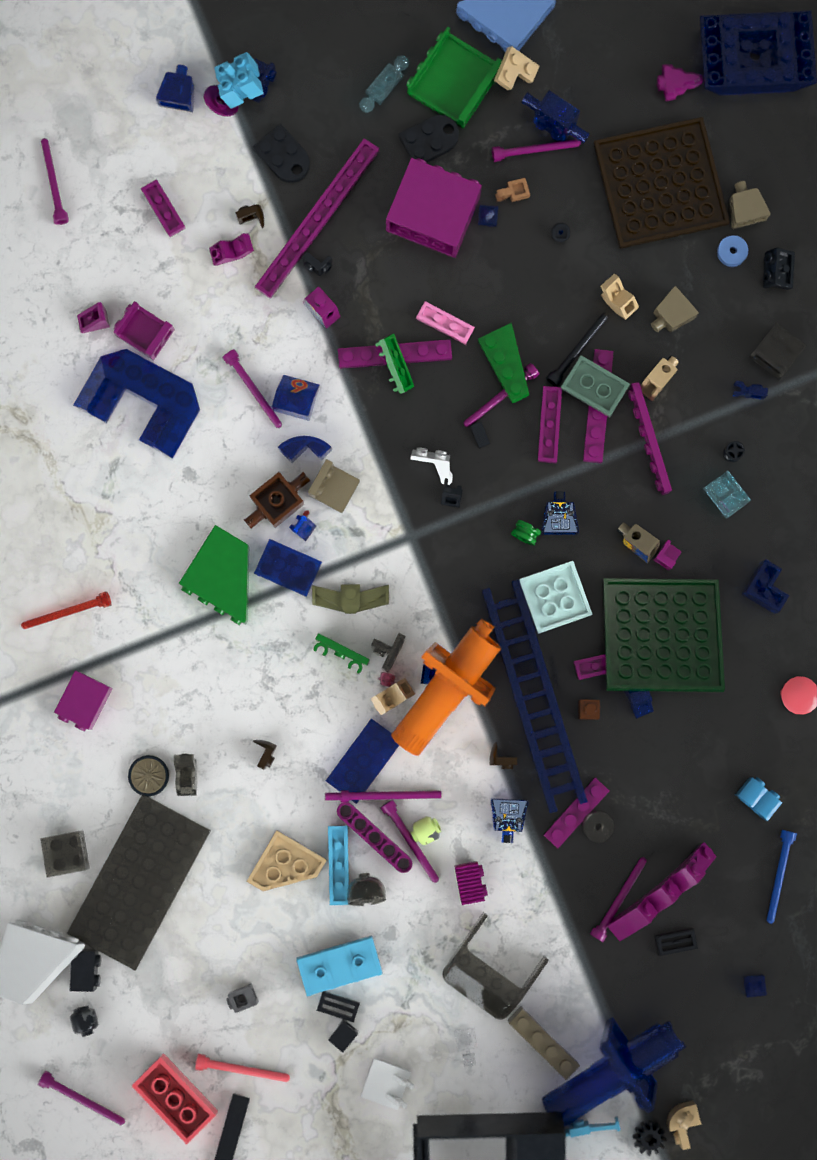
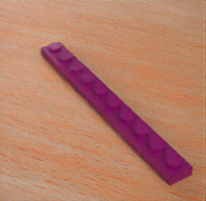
M365 138L362 140L255 285V289L268 298H272L379 153L378 147Z

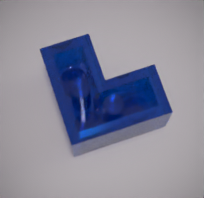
M766 559L761 561L742 595L774 614L779 613L789 597L788 594L773 586L782 569Z

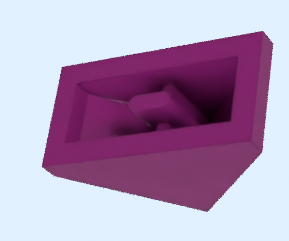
M101 302L96 303L77 315L81 333L110 327L106 309Z

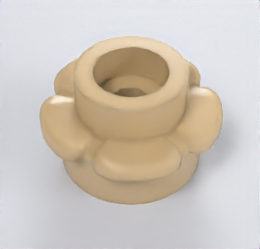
M690 1111L687 1114L683 1112L677 1121L680 1124L679 1128H683L686 1131L694 1119Z

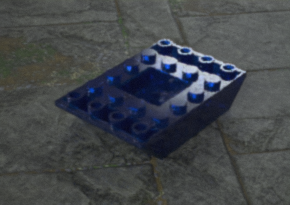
M812 11L700 16L704 85L706 90L718 95L794 92L817 83ZM757 53L759 60L751 59L750 54Z

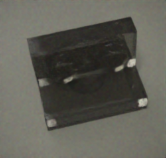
M398 633L392 647L374 638L371 644V648L374 649L373 653L381 657L387 655L382 666L383 671L390 672L406 636Z

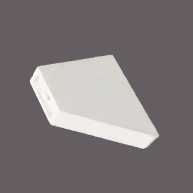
M16 920V923H8L0 949V997L20 1004L33 1003L84 949L85 944L78 942L79 938L73 936L65 938L61 936L62 933L50 931L49 933L44 931V927L36 925L30 927L27 926V922Z

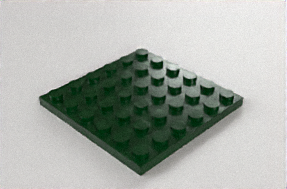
M603 579L606 691H725L719 580Z

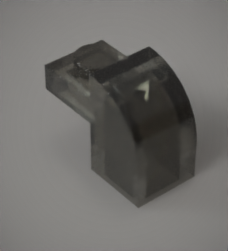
M194 754L174 755L177 796H196L198 780L197 761L194 759Z

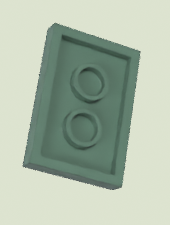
M581 355L561 386V389L606 416L611 417L630 384Z

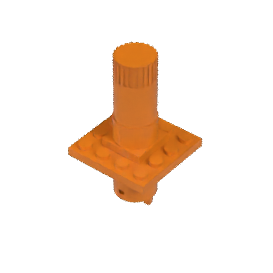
M481 619L476 623V627L471 626L452 653L434 642L422 655L423 663L430 669L435 668L437 671L425 687L424 692L391 734L393 740L409 753L419 756L450 714L455 711L468 694L472 696L471 700L484 706L492 697L496 687L482 678L481 675L499 653L501 647L488 636L495 627L489 622Z

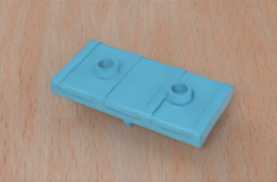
M372 935L296 958L307 997L383 974Z

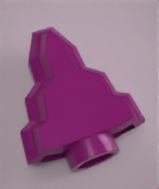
M663 64L662 75L657 76L658 91L664 92L666 101L675 100L676 96L683 95L687 89H694L703 83L702 75L695 72H685L682 68H674L672 64Z

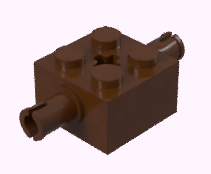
M280 472L275 474L249 495L257 506V510L244 519L246 524L252 529L265 518L269 520L274 528L279 526L305 505L297 491L310 482V479L302 472L292 482H287ZM273 498H280L281 502L279 504L274 503Z

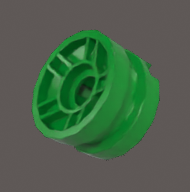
M518 520L516 523L517 527L512 530L511 535L528 545L534 546L537 542L535 539L540 536L541 531L525 521Z

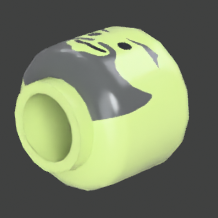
M427 816L413 824L411 835L415 842L419 841L422 845H427L439 839L441 827L435 818L432 819Z

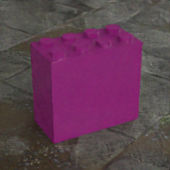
M411 158L387 215L386 231L456 258L479 202L482 185L474 179L462 178L456 172L444 171L441 166L429 165L423 159Z

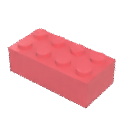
M164 1053L132 1085L139 1095L186 1144L218 1112Z

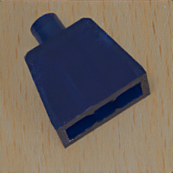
M177 65L176 73H165L156 96L158 106L193 112L194 81L191 76L187 75V66Z

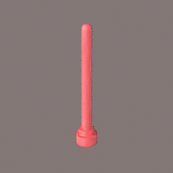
M198 1054L195 1070L199 1071L211 1068L283 1082L290 1080V1076L285 1073L213 1061L203 1054Z

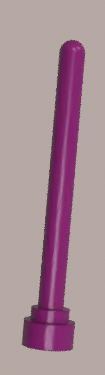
M43 138L41 145L55 207L53 220L54 224L62 225L69 222L68 213L62 208L49 142L46 138Z
M575 139L510 149L496 146L492 147L493 162H499L508 156L579 147L581 142Z
M235 349L226 353L222 357L225 363L234 367L274 426L281 428V421L239 363L238 353Z
M532 363L524 368L526 381L535 379L540 375ZM503 389L464 421V425L466 427L471 426L507 397L505 390Z
M393 799L385 803L380 809L384 814L391 817L431 881L437 883L439 881L438 875L397 814L396 803Z
M642 857L639 859L601 924L597 925L596 928L593 927L590 935L599 941L604 942L606 939L607 926L614 918L646 865V858Z
M46 1070L37 1084L42 1088L46 1087L49 1089L51 1087L118 1125L125 1123L123 1117L55 1081L52 1074Z

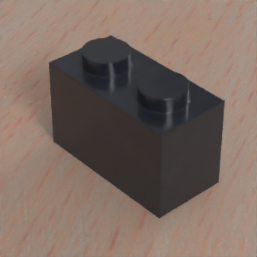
M83 949L71 961L70 991L94 992L100 986L101 977L97 974L102 958L101 955H98V949Z

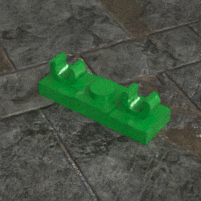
M390 334L379 340L375 344L376 347H382L383 352L379 353V356L385 355L387 367L393 376L389 381H395L397 387L393 388V391H399L400 394L405 393L414 387V383L395 334Z
M319 633L315 638L316 641L320 642L314 646L313 650L315 652L318 647L322 646L325 649L323 656L328 654V648L335 651V656L343 660L345 657L352 659L353 661L348 664V669H351L353 664H357L359 666L358 674L362 672V664L368 666L370 659Z

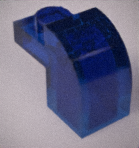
M624 691L630 701L636 719L654 712L649 691Z

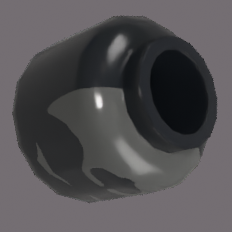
M88 1005L74 1009V1013L70 1015L73 1032L81 1034L82 1037L93 1034V1029L98 1027L95 1010L89 1008Z

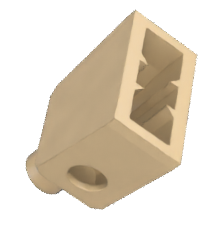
M669 356L667 360L662 358L641 384L642 393L651 401L656 398L678 370L676 368L679 363L678 360L673 356Z

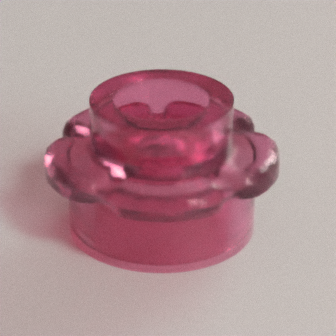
M381 672L380 677L377 678L383 686L390 687L396 683V676L393 674Z

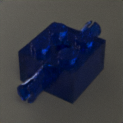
M550 90L542 101L536 99L530 93H526L521 103L535 111L534 123L537 128L543 131L546 130L557 141H566L568 136L571 135L583 144L586 142L590 133L577 126L580 110Z

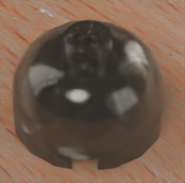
M370 873L359 874V878L354 879L348 886V905L364 906V903L375 905L386 901V890L383 883L377 877L370 876Z

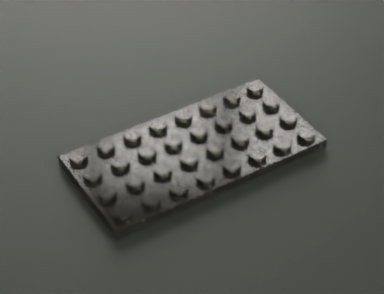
M142 794L67 934L79 938V941L136 971L211 830Z

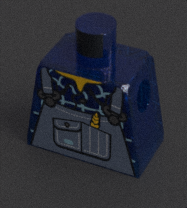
M564 491L554 492V502H547L545 505L541 535H577L579 527L574 502H565Z
M490 798L494 831H502V843H513L514 832H522L528 800Z

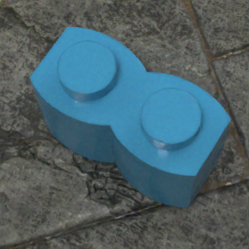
M749 777L735 796L762 819L768 821L782 804L779 800L780 796L773 790L769 792L764 787L766 784L758 777L755 779Z

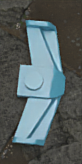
M615 1117V1123L589 1124L588 1121L579 1119L569 1124V1128L565 1129L566 1137L571 1136L572 1138L588 1135L594 1131L617 1129L618 1132L620 1131L618 1117Z

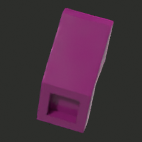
M243 233L232 241H219L209 248L214 266L242 259L254 251L248 233Z

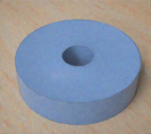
M728 236L718 246V258L726 266H738L744 262L748 255V245L739 236ZM730 249H734L736 253L732 254Z

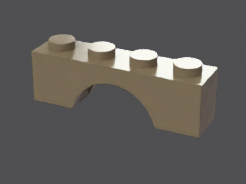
M522 1006L508 1019L509 1024L565 1080L578 1069L579 1063Z

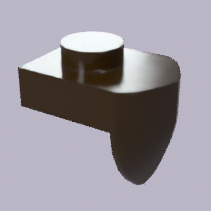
M260 205L243 206L235 212L240 225L257 218L261 228H264V213Z
M253 740L254 743L265 748L257 767L263 770L266 767L270 768L275 759L273 754L277 745L269 741Z
M495 742L490 752L489 763L490 765H501V769H513V765H517V757H498L497 742Z

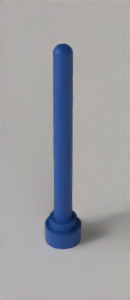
M782 830L780 835L783 845L767 915L768 923L775 921L790 846L793 844V841H796L797 833Z

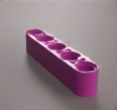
M343 802L338 806L337 815L397 871L406 873L411 870L412 859L354 805L349 802ZM348 805L351 808L349 816L341 814L340 809L342 806ZM359 818L366 822L365 828L361 830L355 827V821ZM372 832L380 834V840L376 843L371 842L369 839V835ZM386 845L394 847L395 852L393 855L387 856L384 853L383 849ZM402 858H406L409 861V866L406 869H401L398 866V861Z

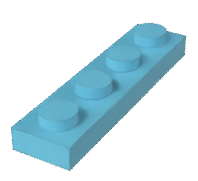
M328 826L330 905H349L348 826Z

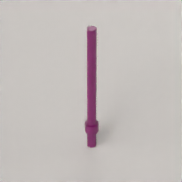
M341 790L336 793H325V801L340 800V802H349V800L441 798V791L349 792V790Z

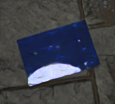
M269 539L254 574L307 597L322 561Z

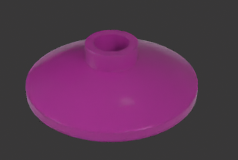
M211 85L206 88L204 101L214 113L225 117L233 116L237 113L239 105L231 109L220 97L218 85Z

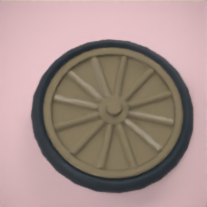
M146 755L132 763L128 772V781L131 788L139 795L155 796L167 786L169 771L166 764L160 758Z

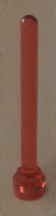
M105 591L99 593L96 599L25 621L21 624V627L28 629L96 606L106 608L112 606L108 592Z

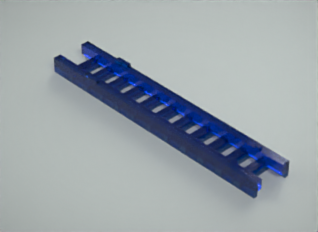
M518 579L511 582L516 596L514 599H505L495 604L490 588L483 589L482 594L491 624L495 626L493 628L497 643L501 647V657L549 813L558 811L553 797L555 795L575 790L579 805L588 801L520 580ZM518 604L521 617L500 622L497 610ZM523 622L527 635L506 641L502 628ZM529 640L533 653L511 659L508 646ZM535 658L538 672L517 678L513 665ZM540 677L544 690L523 696L519 683ZM546 695L550 708L528 714L524 701ZM552 714L555 726L536 732L533 731L530 720ZM558 734L561 745L539 751L537 739ZM564 753L566 764L545 770L542 758ZM567 771L570 772L571 783L551 788L548 777Z

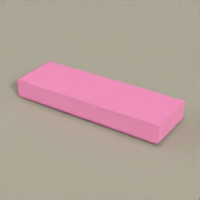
M426 301L416 316L417 320L465 345L475 328Z

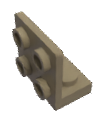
M326 459L311 485L308 495L343 513L360 480L335 467L333 462Z

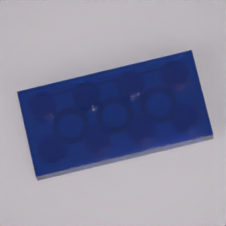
M371 718L326 779V782L339 792L341 790L366 792L399 747L391 737L392 733ZM359 800L352 801L357 804Z

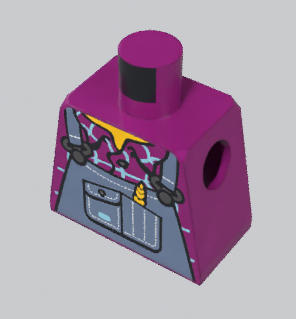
M317 287L303 301V304L326 329L340 318L337 306L320 287Z

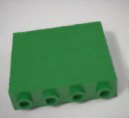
M447 27L444 32L441 31L438 35L436 45L429 48L426 60L419 63L416 75L409 78L406 84L407 94L440 115L450 117L459 127L464 129L495 82L494 79L502 60L497 58L494 61L452 35L450 28Z

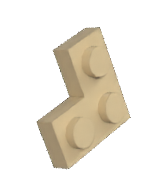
M508 47L494 81L507 90L513 88L517 76L528 84L533 83L539 65L514 47Z

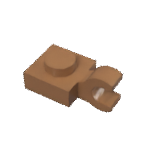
M525 178L507 182V188L496 190L497 193L495 194L497 201L505 200L508 197L511 198V202L530 198Z

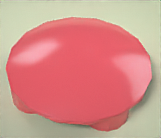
M800 676L791 678L780 691L784 706L793 714H807L817 707V685L809 678Z

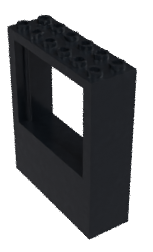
M562 1112L417 1115V1123L413 1124L414 1160H430V1139L505 1138L506 1160H566V1132Z

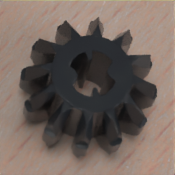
M648 1120L647 1126L644 1122H640L642 1128L635 1127V1131L638 1134L632 1135V1138L637 1140L634 1146L636 1148L640 1147L639 1152L641 1154L646 1151L647 1155L651 1156L652 1150L656 1155L659 1154L657 1148L664 1149L665 1147L661 1142L667 1141V1138L662 1136L665 1130L659 1129V1123L653 1125L651 1120ZM649 1134L653 1136V1140L650 1139V1142L646 1140V1136L649 1138Z

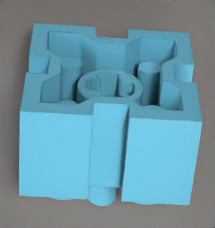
M248 52L235 57L231 64L226 61L214 67L216 79L220 82L218 84L220 97L231 109L244 103V98L248 97L251 100L263 94L261 81L257 78L260 76L258 65Z

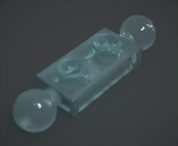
M400 55L396 57L395 66L388 63L367 88L366 94L369 97H365L360 101V108L363 112H371L374 109L375 101L381 105L403 78V73L400 71L406 70L409 66V60L406 56Z

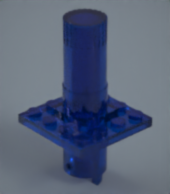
M614 1018L608 1019L605 1023L600 1042V1050L604 1057L543 1096L542 1103L546 1112H562L564 1127L625 1090H628L629 1093L633 1092L637 1105L640 1109L644 1108L647 1114L654 1110L658 1083L652 1073L679 1057L678 1052L687 1047L676 1036L670 1021L663 1025L656 1023L633 1039L628 1040Z

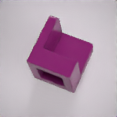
M669 539L653 559L668 571L673 568L676 563L675 561L681 554L679 549L670 544L672 541Z

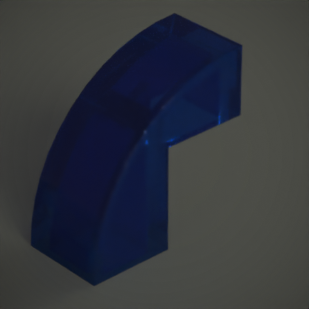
M312 436L293 437L278 446L279 451L291 463L307 448L321 461L332 451V447L328 443Z

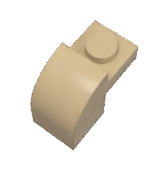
M613 274L601 285L603 291L601 294L602 298L623 319L626 320L639 308L634 295L624 289L617 275Z
M406 678L375 695L371 698L375 709L382 715L415 695Z
M694 1101L676 1105L667 1117V1128L670 1132L676 1131L673 1133L676 1145L679 1144L683 1150L689 1149L690 1143L687 1131L679 1128L680 1124L677 1121L683 1112L687 1114L690 1111L694 1119L689 1127L701 1125L697 1105Z

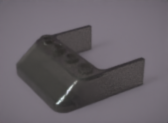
M483 912L444 967L442 976L444 981L494 1018L502 1020L521 1002L549 959L546 956L542 957L522 988L512 983L468 950L469 942L488 917Z

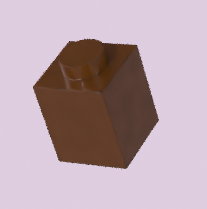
M578 700V720L600 719V700Z

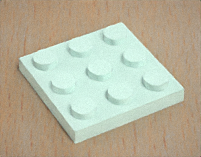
M573 561L519 579L537 634L593 615Z

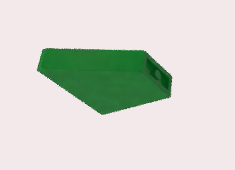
M215 525L178 583L182 586V591L190 596L192 593L199 596L197 600L205 605H208V603L214 605L215 608L213 610L221 615L227 613L232 616L230 620L239 626L241 623L246 625L248 622L249 545Z

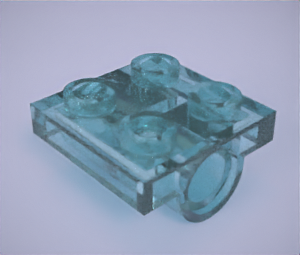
M726 471L703 488L726 519L751 501L747 493L729 471Z

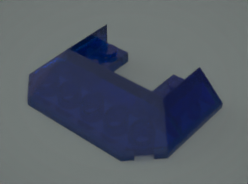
M128 349L101 356L73 406L107 424L125 391L156 407L139 441L173 459L200 411L193 384Z

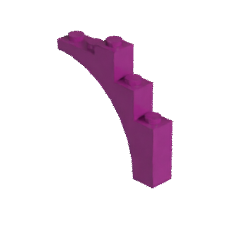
M705 842L701 843L670 875L633 905L615 916L607 927L619 941L651 923L659 912L674 904L683 892L698 884L706 874V869L717 856Z

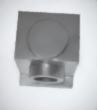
M252 983L228 994L229 998H227L230 1010L233 1009L235 1013L255 1006L259 1002ZM239 995H244L246 1000L241 1002Z

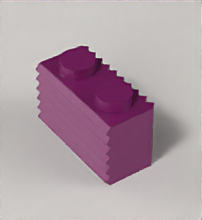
M477 861L454 865L461 904L466 905L485 901L484 896H488L486 884L482 885L481 877L484 876L482 865H478Z

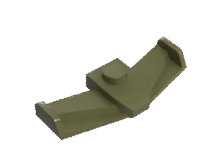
M360 584L341 585V592L312 585V605L341 611L345 614H356L360 611L389 604V585L360 592Z

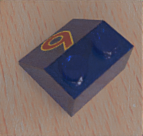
M283 375L273 400V411L310 421L320 384Z

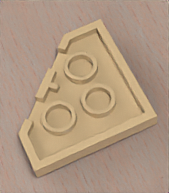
M276 830L246 882L262 891H267L316 878L327 859Z

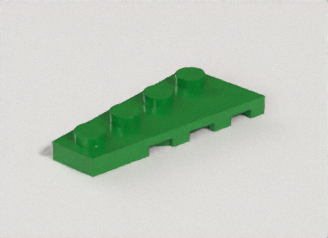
M512 323L479 338L478 343L511 403L513 404L528 397L529 391Z

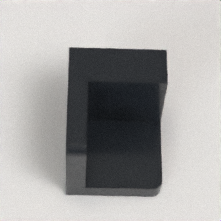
M343 1019L328 1040L343 1053L358 1035V1030Z

